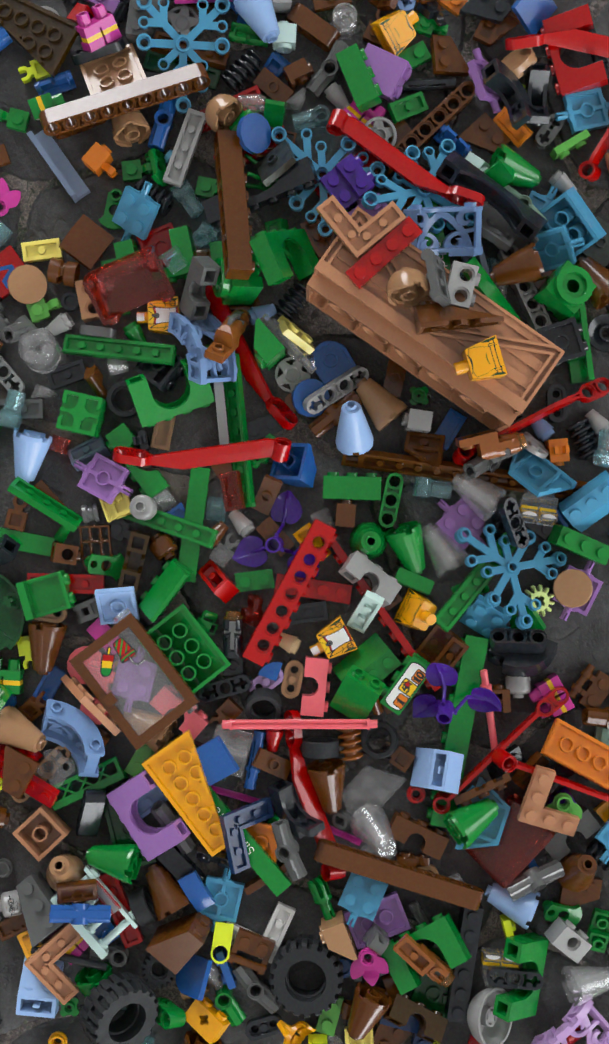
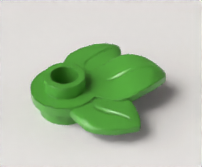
M560 792L556 794L553 802L546 806L576 815L582 819L581 807L573 802L572 797L568 793ZM561 799L566 800L564 804L559 803Z

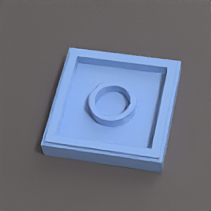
M134 586L95 589L94 594L101 625L117 624L130 613H132L135 619L140 620Z

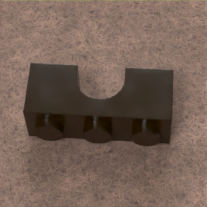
M135 529L131 530L118 587L134 586L135 592H137L151 533Z
M398 992L391 995L392 1004L383 1015V1019L401 1027L407 1025L410 1016H414L419 1022L418 1037L431 1044L442 1042L448 1019L444 1018L442 1013L426 1009L425 1004L409 1000V996L406 994L401 995Z

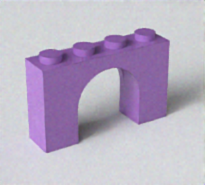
M143 770L113 789L106 796L110 805L114 807L119 815L120 821L129 831L131 838L138 845L141 854L149 862L184 841L191 832L181 817L160 828L151 827L141 819L138 813L139 798L157 786L148 772Z

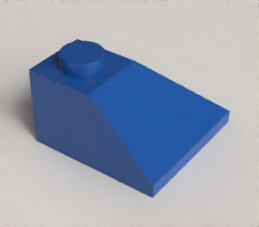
M292 443L288 461L280 463L273 460L270 476L283 481L284 484L313 488L317 469L311 444Z

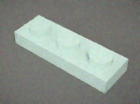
M367 590L349 618L347 626L364 634L385 598Z

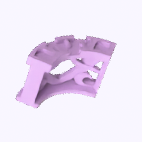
M589 997L575 1000L571 1009L562 1018L564 1023L557 1029L553 1026L546 1032L536 1035L531 1044H568L566 1038L569 1035L576 1038L586 1035V1044H609V1023L593 1006L594 1002ZM588 1013L593 1018L591 1022L587 1016ZM580 1025L581 1030L575 1031V1029ZM596 1025H599L603 1029V1032L599 1039H597V1036L601 1032L599 1029H594Z

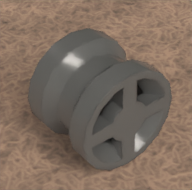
M93 503L90 506L87 504L81 506L85 524L93 520L96 522L101 521L98 503Z

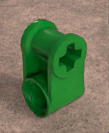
M157 998L159 1011L156 1023L165 1030L184 1026L186 1022L184 1010L167 998Z

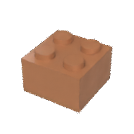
M42 804L12 834L39 862L68 835L71 828L52 808L50 809Z

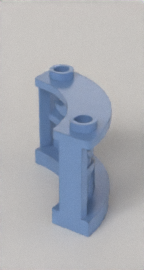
M464 202V206L422 207V204L410 205V209H403L406 218L410 216L419 227H422L423 233L411 243L419 250L423 251L429 248L438 256L446 255V252H449L448 256H478L483 254V246H481L483 206H476V202ZM447 212H457V213L455 214V217H453L452 215H450V214L447 213ZM427 213H434L430 218ZM474 213V227L464 229L463 226L471 221L470 219L464 221V214ZM417 215L422 216L420 223L417 222ZM443 218L456 231L449 233L445 237L442 246L439 247L437 238L427 232L438 219ZM470 232H474V244H473V246H472V242H471V240H470V237H469V235H468V233H470ZM459 235L460 238H454L457 240V243L455 245H452L451 239L454 236ZM425 236L429 237L432 240L430 246L426 245L428 240L424 239Z
M170 312L168 332L172 333L181 345L186 346L188 351L186 354L188 380L200 385L214 382H235L238 372L235 351L222 364L204 357L207 348L201 342L203 334L214 342L215 332L222 324L209 312L206 320H189L186 316L177 312ZM209 370H210L211 376H207V372H208Z
M47 699L41 722V732L46 736L45 740L54 742L63 748L66 747L71 752V756L77 765L79 777H98V763L100 757L105 755L104 742L98 728L78 708L62 701Z

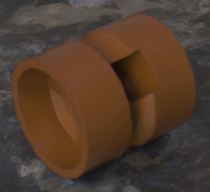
M52 257L47 270L48 282L55 284L63 282L65 286L75 287L74 281H79L80 263L73 261L65 263L63 259Z

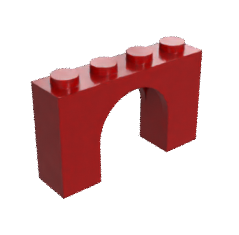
M585 4L542 20L544 27L540 28L541 33L568 29L592 30L594 26L589 5ZM552 45L545 47L547 57H552L553 64L550 65L552 76H557L558 83L555 84L557 95H562V99L567 94L608 85L603 60L581 68H572L561 60V47Z

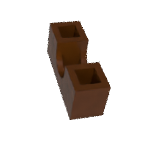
M395 810L386 829L387 836L405 844L411 834H420L423 836V842L420 846L422 853L440 861L449 842L446 831L439 827L434 829L428 826L429 823L422 819L417 821L411 818L412 815L405 811L398 812Z

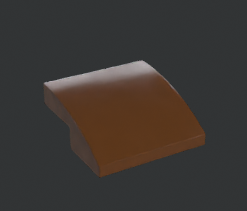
M83 214L62 240L59 247L88 270H91L115 238Z
M435 624L416 648L415 652L430 663H443L453 668L468 650L469 646L453 631L450 630L446 633Z

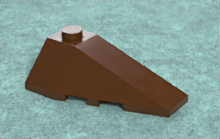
M431 301L419 302L414 308L417 335L500 325L504 321L503 316L449 305L442 307L439 303L431 304Z

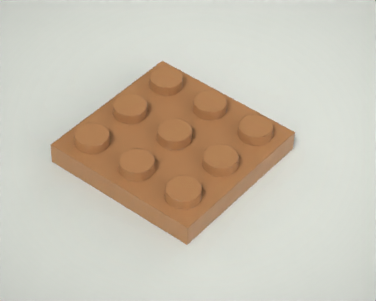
M132 43L127 44L125 49L79 65L90 95L147 78Z

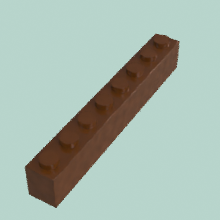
M217 129L213 144L225 279L248 280L251 273L255 271V261L252 260L253 250L249 243L252 226L249 225L248 221L250 218V208H247L249 193L245 189L247 183V174L244 173L245 157L242 156L243 148L239 143L241 141L237 137V132Z

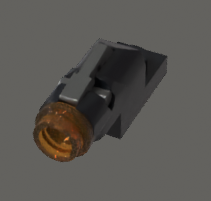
M225 611V616H223V654L231 663L224 670V676L243 674V616H241V611Z

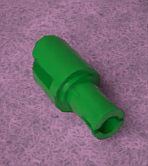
M319 875L313 878L312 881H308L307 885L314 903L320 905L324 920L332 919L331 916L333 918L336 916L330 902L332 893L327 881H324L322 876Z

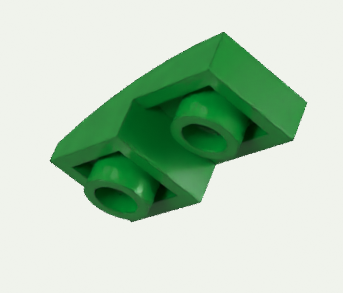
M594 908L587 932L589 937L587 940L592 945L590 950L605 953L609 941V911Z

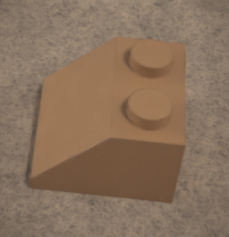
M343 911L335 912L336 916L334 918L331 916L332 919L324 920V917H322L321 925L319 926V935L322 943H326L328 949L353 961L357 960L356 945L346 924Z

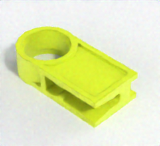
M215 921L210 956L217 964H223L229 959L234 924ZM218 946H224L227 950V957L222 961H217L213 957V950Z

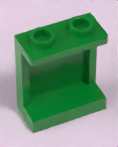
M64 570L15 583L26 621L75 607L76 598L68 585L71 584L70 577Z
M352 665L329 706L350 719H366L386 684L361 668Z

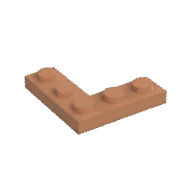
M331 195L316 208V211L356 259L406 219V216L394 201L390 202L361 227L357 225L334 195Z
M65 674L60 679L78 701L114 736L121 731L116 726L117 724L110 715L107 717L104 714L106 709L100 703L95 705L92 702L94 698L74 676L70 679Z
M536 765L518 812L517 820L574 837L580 818L576 815L544 806L555 779L556 771Z
M66 923L24 962V965L63 1005L79 992L77 986L55 964L62 955L82 938L70 923Z

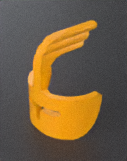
M279 1020L277 1023L284 1036L283 1044H301L308 1034L316 1031L315 1028L305 1021H299L292 1026L283 1020Z

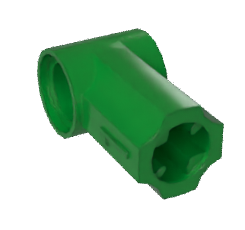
M227 985L219 986L215 993L216 1007L227 1015V1019L231 1022L232 1027L240 1025L246 1019V1014L233 996L232 989L229 990ZM222 995H226L228 998L223 1000L219 997Z

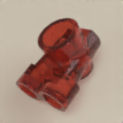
M248 594V608L243 607L241 609L240 619H243V623H247L249 626L257 627L258 622L263 616L261 610L263 599L259 598L256 594Z

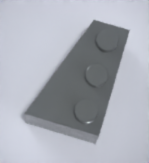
M130 0L125 31L128 43L136 44L138 35L146 33L152 37L156 27H148L143 30L138 26V19L141 16L153 17L146 10L138 8L136 0ZM140 0L142 5L148 3L147 0ZM152 0V5L160 13V8L157 4L158 0ZM161 0L160 5L166 6L167 2L165 0ZM142 19L140 24L146 26L148 22ZM142 40L140 44L147 46L148 42L146 40Z
M41 872L29 875L16 886L32 948L42 945L66 924L49 923L50 905H53L50 900L55 894Z

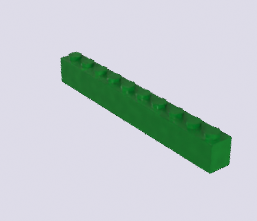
M463 633V638L460 637L469 648L454 666L457 668L458 681L455 685H452L453 692L448 696V700L453 703L454 708L458 706L466 695H471L472 689L480 687V670L484 668L489 639L486 637ZM468 700L458 710L457 715L453 714L451 723L446 724L445 732L442 731L440 743H443L442 750L464 754L461 779H463L475 716V710L469 707ZM431 790L430 799L432 803L431 807L427 808L426 818H428L430 825L446 828L449 824L447 820L443 821L444 814H439L433 809L434 796L439 791ZM443 799L437 801L439 805L447 804ZM453 799L451 800L449 811L455 810L458 807Z

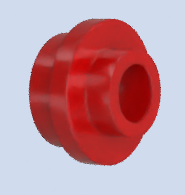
M409 786L406 795L410 802L418 804L425 799L426 792L424 788ZM413 791H419V795L413 796Z

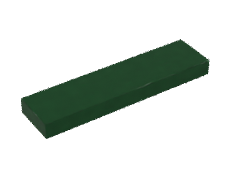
M148 50L142 68L148 72H168L179 64V58H175L170 63L167 71H161L158 68V61L166 55ZM162 61L160 63V66L162 68H166L167 63L165 61ZM187 61L188 65L194 64L193 62ZM208 67L207 73L211 80L208 89L216 91L221 77V70Z

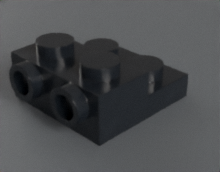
M575 317L537 329L539 334L565 351L557 364L586 356L588 345L586 340L581 338L582 326L580 321L576 322Z
M156 339L155 342H154V343L163 344V343H162L161 341H159L158 339ZM178 354L175 356L174 366L138 362L133 368L139 374H144L146 379L164 394L174 390L176 380L184 376L180 360L183 358Z

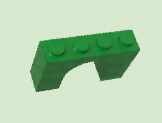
M187 225L169 229L173 250L172 260L164 270L156 273L147 272L143 268L137 242L129 239L113 243L122 288L129 293H138L142 288L155 289L159 287V284L166 283L171 285L177 283V280H186L192 256H197L192 229Z
M294 227L289 230L284 228L279 231L274 229L269 232L263 230L255 234L256 238L249 241L268 286L278 285L294 276L285 254L289 258L299 281L310 279L314 274V267L319 262L305 228L297 229Z
M187 358L180 360L186 378V388L183 395L176 401L163 403L154 399L144 374L125 379L142 428L155 426L157 422L163 420H172L180 414H189L196 408H205L215 402L210 383L200 385L188 380Z
M441 912L432 917L433 922L426 924L424 921L415 926L416 931L410 933L407 930L399 935L400 939L407 933L415 941L427 939L434 942L441 949L451 969L472 957L449 913L443 916ZM391 939L381 957L388 963L389 972L400 994L403 995L418 987L422 981L418 973L393 950V946L399 940L394 942Z
M534 932L506 937L503 957L518 964L523 963L524 969L537 970L543 977L549 940ZM533 976V979H526L530 980L532 984L538 981L536 976ZM513 989L510 992L496 995L493 1015L508 1023L535 1016L540 989Z

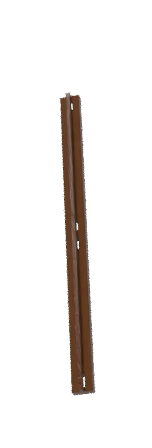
M369 450L359 455V452L353 453V455L358 457L342 455L341 465L532 493L508 474V470L504 469L483 473L484 475H490V477L479 475L476 478L469 479L465 476L463 466L450 461L442 460L440 471H436L410 455ZM575 480L577 484L574 489L549 494L548 496L567 498L588 482Z

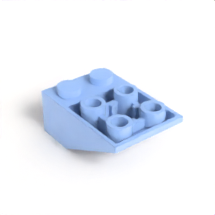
M416 747V757L413 763L410 786L458 794L464 754Z
M57 960L55 964L63 971L64 962ZM23 963L17 995L16 1015L55 1018L59 1010L60 1001Z

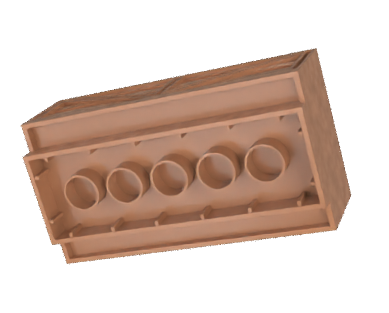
M358 206L351 215L359 227L372 218L370 214ZM336 236L314 267V274L306 284V300L489 429H493L498 433L510 427L516 417L524 412L565 351L475 288L473 294H476L473 307H469V310L503 316L504 321L500 325L417 335L414 318L415 306L404 307L403 304L397 303V306L390 304L387 299V284L390 276L403 267L420 270L426 276L427 268L426 262L421 259L422 251L410 244L362 288L358 289L345 275V272L374 246L356 259L338 236ZM444 267L446 279L448 281L450 271ZM462 293L455 294V299L458 302L465 301ZM426 296V301H431V304L437 303L430 296ZM496 335L507 375L502 378L470 381L468 373L456 376L453 363L463 360L462 352Z

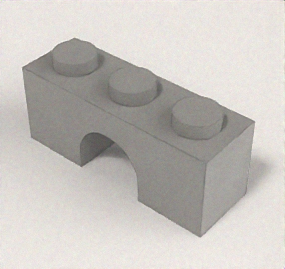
M358 550L349 555L338 571L352 584L360 581L363 576L368 577L372 582L371 592L385 598L381 606L382 608L390 605L402 588L396 578L387 575L381 566L371 562L365 553Z

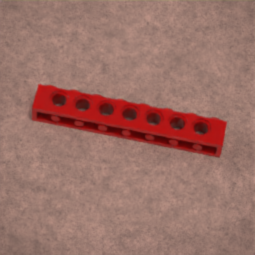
M317 518L314 519L242 654L244 658L262 667L265 662H270L274 654L271 652L274 645L278 647L282 640L281 632L283 629H288L292 621L290 619L292 612L296 613L301 604L299 602L301 595L305 596L310 588V585H308L309 580L316 577L319 571L317 566L320 560L324 561L329 552L326 550L329 543L333 545L337 538L336 528ZM322 537L324 539L323 545L320 547L313 544L314 538ZM307 554H312L315 557V560L310 564L304 562V556ZM298 571L306 574L305 578L301 581L296 580L294 577ZM293 588L296 590V595L294 597H287L285 594L286 590ZM283 605L287 608V612L279 614L276 611L277 607ZM274 622L278 625V629L270 631L267 625ZM264 639L269 642V645L266 648H261L258 642Z

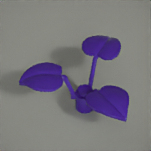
M290 490L281 493L276 498L270 511L274 521L282 522L275 536L267 539L265 546H263V541L257 536L250 535L243 538L232 556L234 561L248 567L261 566L268 559L267 552L265 551L267 549L271 553L281 551L292 554L287 562L289 567L299 547L295 552L285 549L283 547L284 542L279 537V534L285 526V522L294 524L302 516V506ZM312 554L304 556L305 563L310 564L315 560ZM298 571L294 576L305 578L306 574Z
M431 663L426 669L428 682L433 686H443L442 702L439 699L436 700L431 694H419L415 696L413 701V718L436 716L437 721L442 724L451 723L453 714L457 715L458 710L467 700L469 707L478 712L502 711V705L497 695L489 689L480 687L472 689L471 695H466L458 706L454 708L453 703L446 700V685H455L458 681V673L454 668L443 663Z

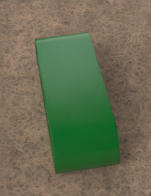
M391 473L385 479L378 513V523L384 528H390L396 522L403 488V477L398 473ZM392 476L399 479L397 487H392L389 483V479ZM388 495L395 497V504L393 506H389L385 502ZM384 514H389L392 518L391 523L388 525L382 522Z

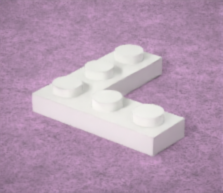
M278 901L262 935L275 940V946L268 961L271 964L296 912L295 908ZM227 921L226 923L234 924L231 945H233L239 927L247 928Z

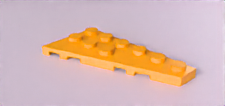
M188 729L143 761L142 766L210 856L213 857L225 848L219 815L190 729Z

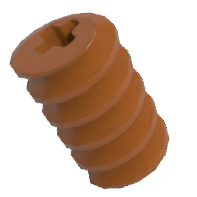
M337 729V731L343 732V734L337 736V738L343 739L339 746L344 747V749L339 751V754H343L345 757L340 760L352 761L363 757V752L360 751L362 744H359L361 737L357 736L361 734V729Z

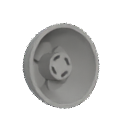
M490 987L481 990L472 998L468 1006V1027L473 1037L480 1044H503L510 1033L512 1022L508 1023L493 1015L496 995L507 992L503 988Z

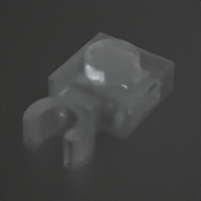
M231 533L226 536V543L222 544L220 542L208 557L223 569L235 554L231 550L232 547H236L240 543L239 539L235 543L229 541L232 536Z

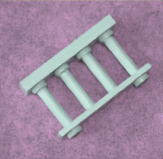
M87 865L84 868L86 875L81 880H98L121 906L119 911L125 917L110 933L100 939L94 933L102 923H89L88 925L71 924L100 959L103 960L108 955V944L130 924L136 929L138 922L132 910L128 911L99 878L100 873L94 867L90 868ZM57 893L50 900L53 905H69V903L57 904ZM97 898V900H89L84 903H90V905H94L99 899Z

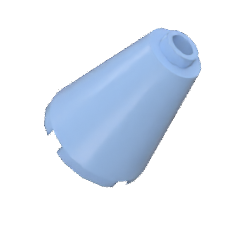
M234 0L235 10L264 43H273L278 39L280 31L272 0Z
M352 400L347 401L341 407L335 439L336 447L341 453L346 455H353V453L359 452V455L364 454L372 448L374 437L360 403Z
M15 429L13 432L15 478L18 476L30 484V481L35 480L53 438L51 436L45 438V433L24 429L23 433H18L19 429Z
M494 882L492 886L488 884L484 896H487V902L525 930L529 927L525 925L526 922L532 921L539 900H536V896L540 897L541 895L540 892H531L513 902L505 885Z

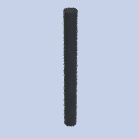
M40 947L31 948L30 954H33ZM66 953L58 959L59 961L105 972L108 967V963Z

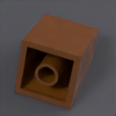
M197 911L161 925L156 929L146 951L176 975L202 947L213 923L206 915Z

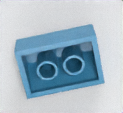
M574 186L540 211L548 220L544 225L547 230L566 225L572 240L584 238L585 245L574 247L575 256L607 234Z
M607 470L600 473L558 504L561 513L581 533L609 513V473Z

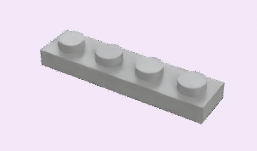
M188 108L162 179L164 183L182 189L206 123L205 113Z

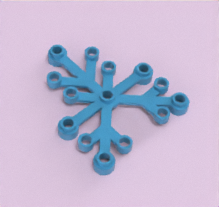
M136 0L138 8L146 10L153 17L141 16L138 19V26L143 30L148 27L163 28L173 39H151L146 33L138 35L136 39V45L141 51H148L150 48L172 49L164 58L158 61V68L161 71H167L170 63L178 55L179 64L174 69L187 66L188 56L194 63H204L207 71L208 63L202 60L194 50L215 51L219 55L228 53L230 43L224 37L218 38L215 42L193 40L203 30H216L220 34L227 31L228 24L226 21L219 20L214 22L213 20L219 14H226L229 11V0H215L214 8L208 14V1L198 0L199 23L187 35H179L168 23L169 0H165L167 2L166 6H161V0H158L157 4L160 8V13L152 5V0H147L148 3L146 5H142L140 0ZM204 2L206 7L200 8L199 3ZM223 3L225 9L221 10L218 5ZM142 19L148 22L146 26L140 24ZM224 24L225 29L220 30L218 25ZM146 40L148 45L143 47L140 42ZM185 42L187 47L183 49L179 44ZM223 44L225 50H219L218 45ZM162 61H165L167 63L166 68H162L160 66V63ZM207 87L205 90H201V91H198V92H199V93H205V92L207 91L208 87ZM187 95L179 97L175 104L176 110L181 114H186L188 108H191V102ZM183 102L187 105V108L181 109L179 104Z
M277 126L272 130L271 137L273 142L280 144L285 139L289 143L293 154L297 157L295 158L296 161L307 156L312 160L311 139L313 135L311 129L304 128L301 131L304 152L287 138V132L283 127ZM309 132L310 136L306 138L303 134ZM282 134L283 138L277 139L276 135ZM344 136L341 139V148L326 164L325 152L327 151V145L324 141H318L315 145V150L318 153V164L312 160L318 179L321 178L319 177L321 172L327 174L339 163L346 153H352L356 148V143L347 136ZM351 143L352 147L346 148L345 144ZM319 145L325 146L323 150H318L317 147ZM360 152L357 155L358 157L365 156L367 158L365 161H362L363 165L368 163L369 156L366 152ZM380 161L373 162L370 167H362L366 173L368 171L371 172L375 179L379 174H385V166ZM379 168L381 172L375 174L374 169ZM317 183L313 189L303 190L299 195L297 194L289 199L290 209L299 212L304 208V201L319 185L320 201L305 215L306 221L311 224L316 222L317 215L319 214L316 208L328 199L327 191L321 183ZM295 201L301 203L299 207L293 206ZM313 214L315 218L313 220H309L308 215ZM321 217V222L318 224V233L322 237H329L332 235L333 230ZM328 227L329 231L327 233H324L322 231V228Z
M444 139L439 145L440 153L437 159L434 155V148L431 146L424 148L422 157L428 161L429 173L436 177L437 174L435 173L445 157L455 150L456 145L453 140ZM410 145L406 148L404 154L418 164L417 160L421 152L417 146ZM396 172L392 178L393 182L387 179L384 174H379L375 179V185L378 188L386 187L393 191L392 193L377 195L373 191H368L364 194L361 201L365 209H374L377 204L398 200L396 205L402 210L407 199L415 197L411 205L421 204L423 201L424 207H433V201L440 206H460L432 192L424 190L425 193L421 191L423 189L415 187L403 177L398 179L396 176L400 175ZM403 183L411 189L406 190L399 186V184ZM447 212V213H449L450 215H452L453 217H455V214H456L457 212ZM427 213V215H428L429 218L434 214V213ZM474 213L464 214V221L468 220V217L472 219L466 226H474ZM443 218L438 219L430 227L429 231L432 234H438L443 230L445 226ZM446 222V227L449 230H455L449 222Z
M487 524L482 530L486 536L488 547L473 537L468 528L461 527L454 533L456 542L459 544L467 542L484 554L481 556H467L464 561L467 567H474L477 564L493 561L500 565L497 567L485 566L480 571L481 576L486 579L493 575L502 574L495 589L484 596V604L488 608L498 606L501 603L500 595L510 579L513 596L508 605L504 606L503 612L506 616H512L516 614L518 609L519 615L515 619L517 628L520 630L530 628L533 624V619L527 614L525 605L528 606L529 610L537 611L541 608V602L538 599L532 600L521 592L517 575L520 573V570L535 568L544 574L548 580L556 579L558 576L556 568L566 564V555L561 551H557L550 557L543 558L546 553L551 551L550 543L544 541L538 545V551L533 560L519 562L527 547L536 540V535L533 531L527 530L531 538L529 544L523 549L517 548L513 557L508 536H501L498 539V544L502 548L503 558L498 553L494 538L496 528L493 524ZM487 527L491 529V533L487 531ZM462 532H465L467 537H464ZM503 538L507 540V544L503 542ZM469 558L473 559V564L469 562ZM546 565H552L555 568H548ZM485 569L489 571V575L485 573ZM492 596L496 598V602L492 600ZM533 602L536 603V605H537L536 608L533 607V605H532ZM508 607L512 609V613L508 611ZM524 618L527 619L528 624L524 622Z

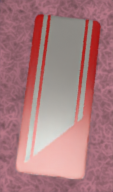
M97 880V898L103 905H111V914H114L121 909V906Z

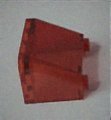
M155 244L90 271L84 276L82 282L104 326L107 324L110 326L117 324L120 321L119 318L125 312L155 299L158 301L162 300L163 303L168 302L175 295V290Z
M517 793L511 794L505 799V802L511 808L499 845L465 849L502 888L507 887L555 835V831L517 820V815L523 801Z

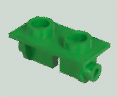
M231 22L230 42L268 48V42L264 43L248 24Z

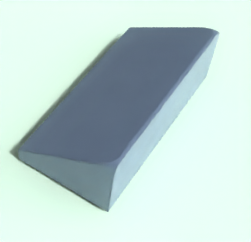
M101 434L99 439L93 437L67 450L73 467L74 463L77 464V460L87 465L92 461L96 452L104 457L111 455Z

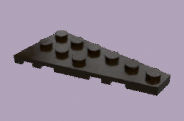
M0 0V25L55 78L79 35L75 28L78 24L28 0Z

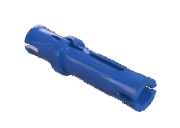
M254 730L250 758L245 769L247 772L244 788L256 790L257 777L261 769L251 764L259 747L263 748L265 731Z

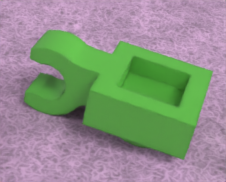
M42 298L36 303L26 304L34 324L51 318V311L62 308L58 298L46 302L45 298Z

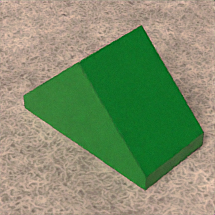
M265 99L264 118L272 128L277 126L283 127L286 114L285 102Z

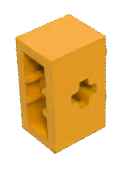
M204 997L203 1001L195 999L185 1013L186 1021L209 1044L217 1042L231 1023L227 1019V1015L223 1011L217 1010L213 1006L212 1000L208 997Z

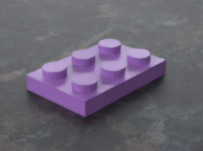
M397 891L383 896L373 921L365 917H358L354 928L351 927L353 919L350 925H348L357 950L366 947V942L363 941L362 937L374 922L388 932L389 937L411 929ZM348 910L343 911L346 922L351 914Z

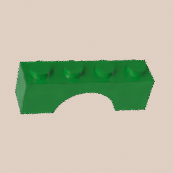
M122 423L105 435L108 440L105 443L111 451L117 446L134 447L132 437L135 436L125 423ZM121 464L131 471L129 477L134 483L136 481L141 486L139 491L142 495L155 498L170 487L159 470L144 471L138 466Z

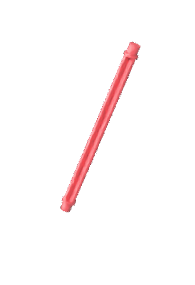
M370 718L222 720V729L370 730V728H378V720H370Z

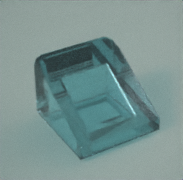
M177 245L161 255L162 261L172 275L189 264Z
M210 496L207 502L206 519L225 522L228 499Z

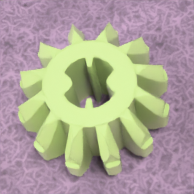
M539 584L537 589L534 585H531V592L525 589L524 592L532 600L535 597L540 598L541 608L537 610L538 614L540 613L541 616H545V610L548 612L552 611L548 606L549 604H555V602L549 601V599L554 597V594H548L550 590L548 587L543 589V585ZM535 602L532 603L534 608L537 607Z

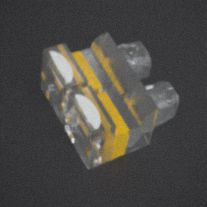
M525 488L524 494L519 500V509L524 523L534 524L536 522L537 525L553 527L558 521V499L555 498V493L537 497Z
M482 947L480 970L483 975L484 986L494 987L489 984L486 978V971L490 966L518 968L520 964L503 957L504 949ZM494 972V975H490L492 976L493 980H495L496 977H503L504 982H506V972H504V976H499L497 972ZM513 973L510 975V982L514 983V980L518 981L517 973Z

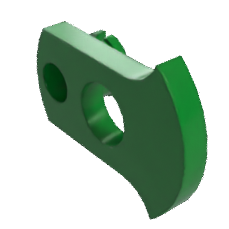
M157 148L150 149L145 154V157H147L145 159L147 163H151L153 171L151 177L158 185L166 187L170 184L164 183L162 180L167 168L164 154Z
M113 189L111 192H108L104 215L98 219L104 227L111 230L123 229L112 221L113 215L110 214V208L118 206L121 199L120 196L123 194L119 189Z
M121 553L116 556L91 554L85 558L84 564L89 574L112 576L117 581L120 578L125 560ZM106 560L110 561V568L102 570V563Z
M549 900L542 903L544 919L554 922L562 911L568 913L560 918L564 921L568 919L575 926L582 918V909L579 904L568 906Z

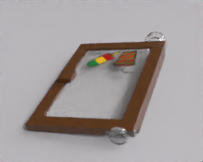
M127 608L113 618L112 621L116 624L69 662L134 748L138 750L185 712L190 714L196 710L199 700L139 620Z

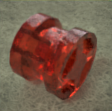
M53 434V443L49 449L67 455V447L71 444L72 440Z

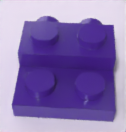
M352 153L319 179V182L330 196L334 195L345 210L363 198L366 192L372 191L375 187V178L369 171L366 173L362 168V160L358 156L354 157Z

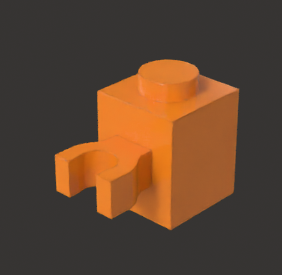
M95 142L81 158L84 165L98 177L103 172H106L114 180L118 175L117 170L110 165L114 161L111 156L112 151L105 144L101 146Z
M568 438L544 441L545 448L550 452L546 459L558 467L565 466L564 462L570 461Z

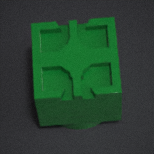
M254 252L252 260L255 261V271L251 273L248 280L225 279L223 258L217 257L215 259V262L221 269L217 283L212 285L214 295L222 299V305H252L263 289L262 277L258 276L261 268H257L259 263Z
M567 260L552 272L533 298L541 305L544 304L547 307L546 310L552 311L556 319L563 321L576 314L583 303L590 298L597 286L593 283L591 276L585 269L574 266Z
M64 389L56 428L99 439L105 422L107 401L100 397Z

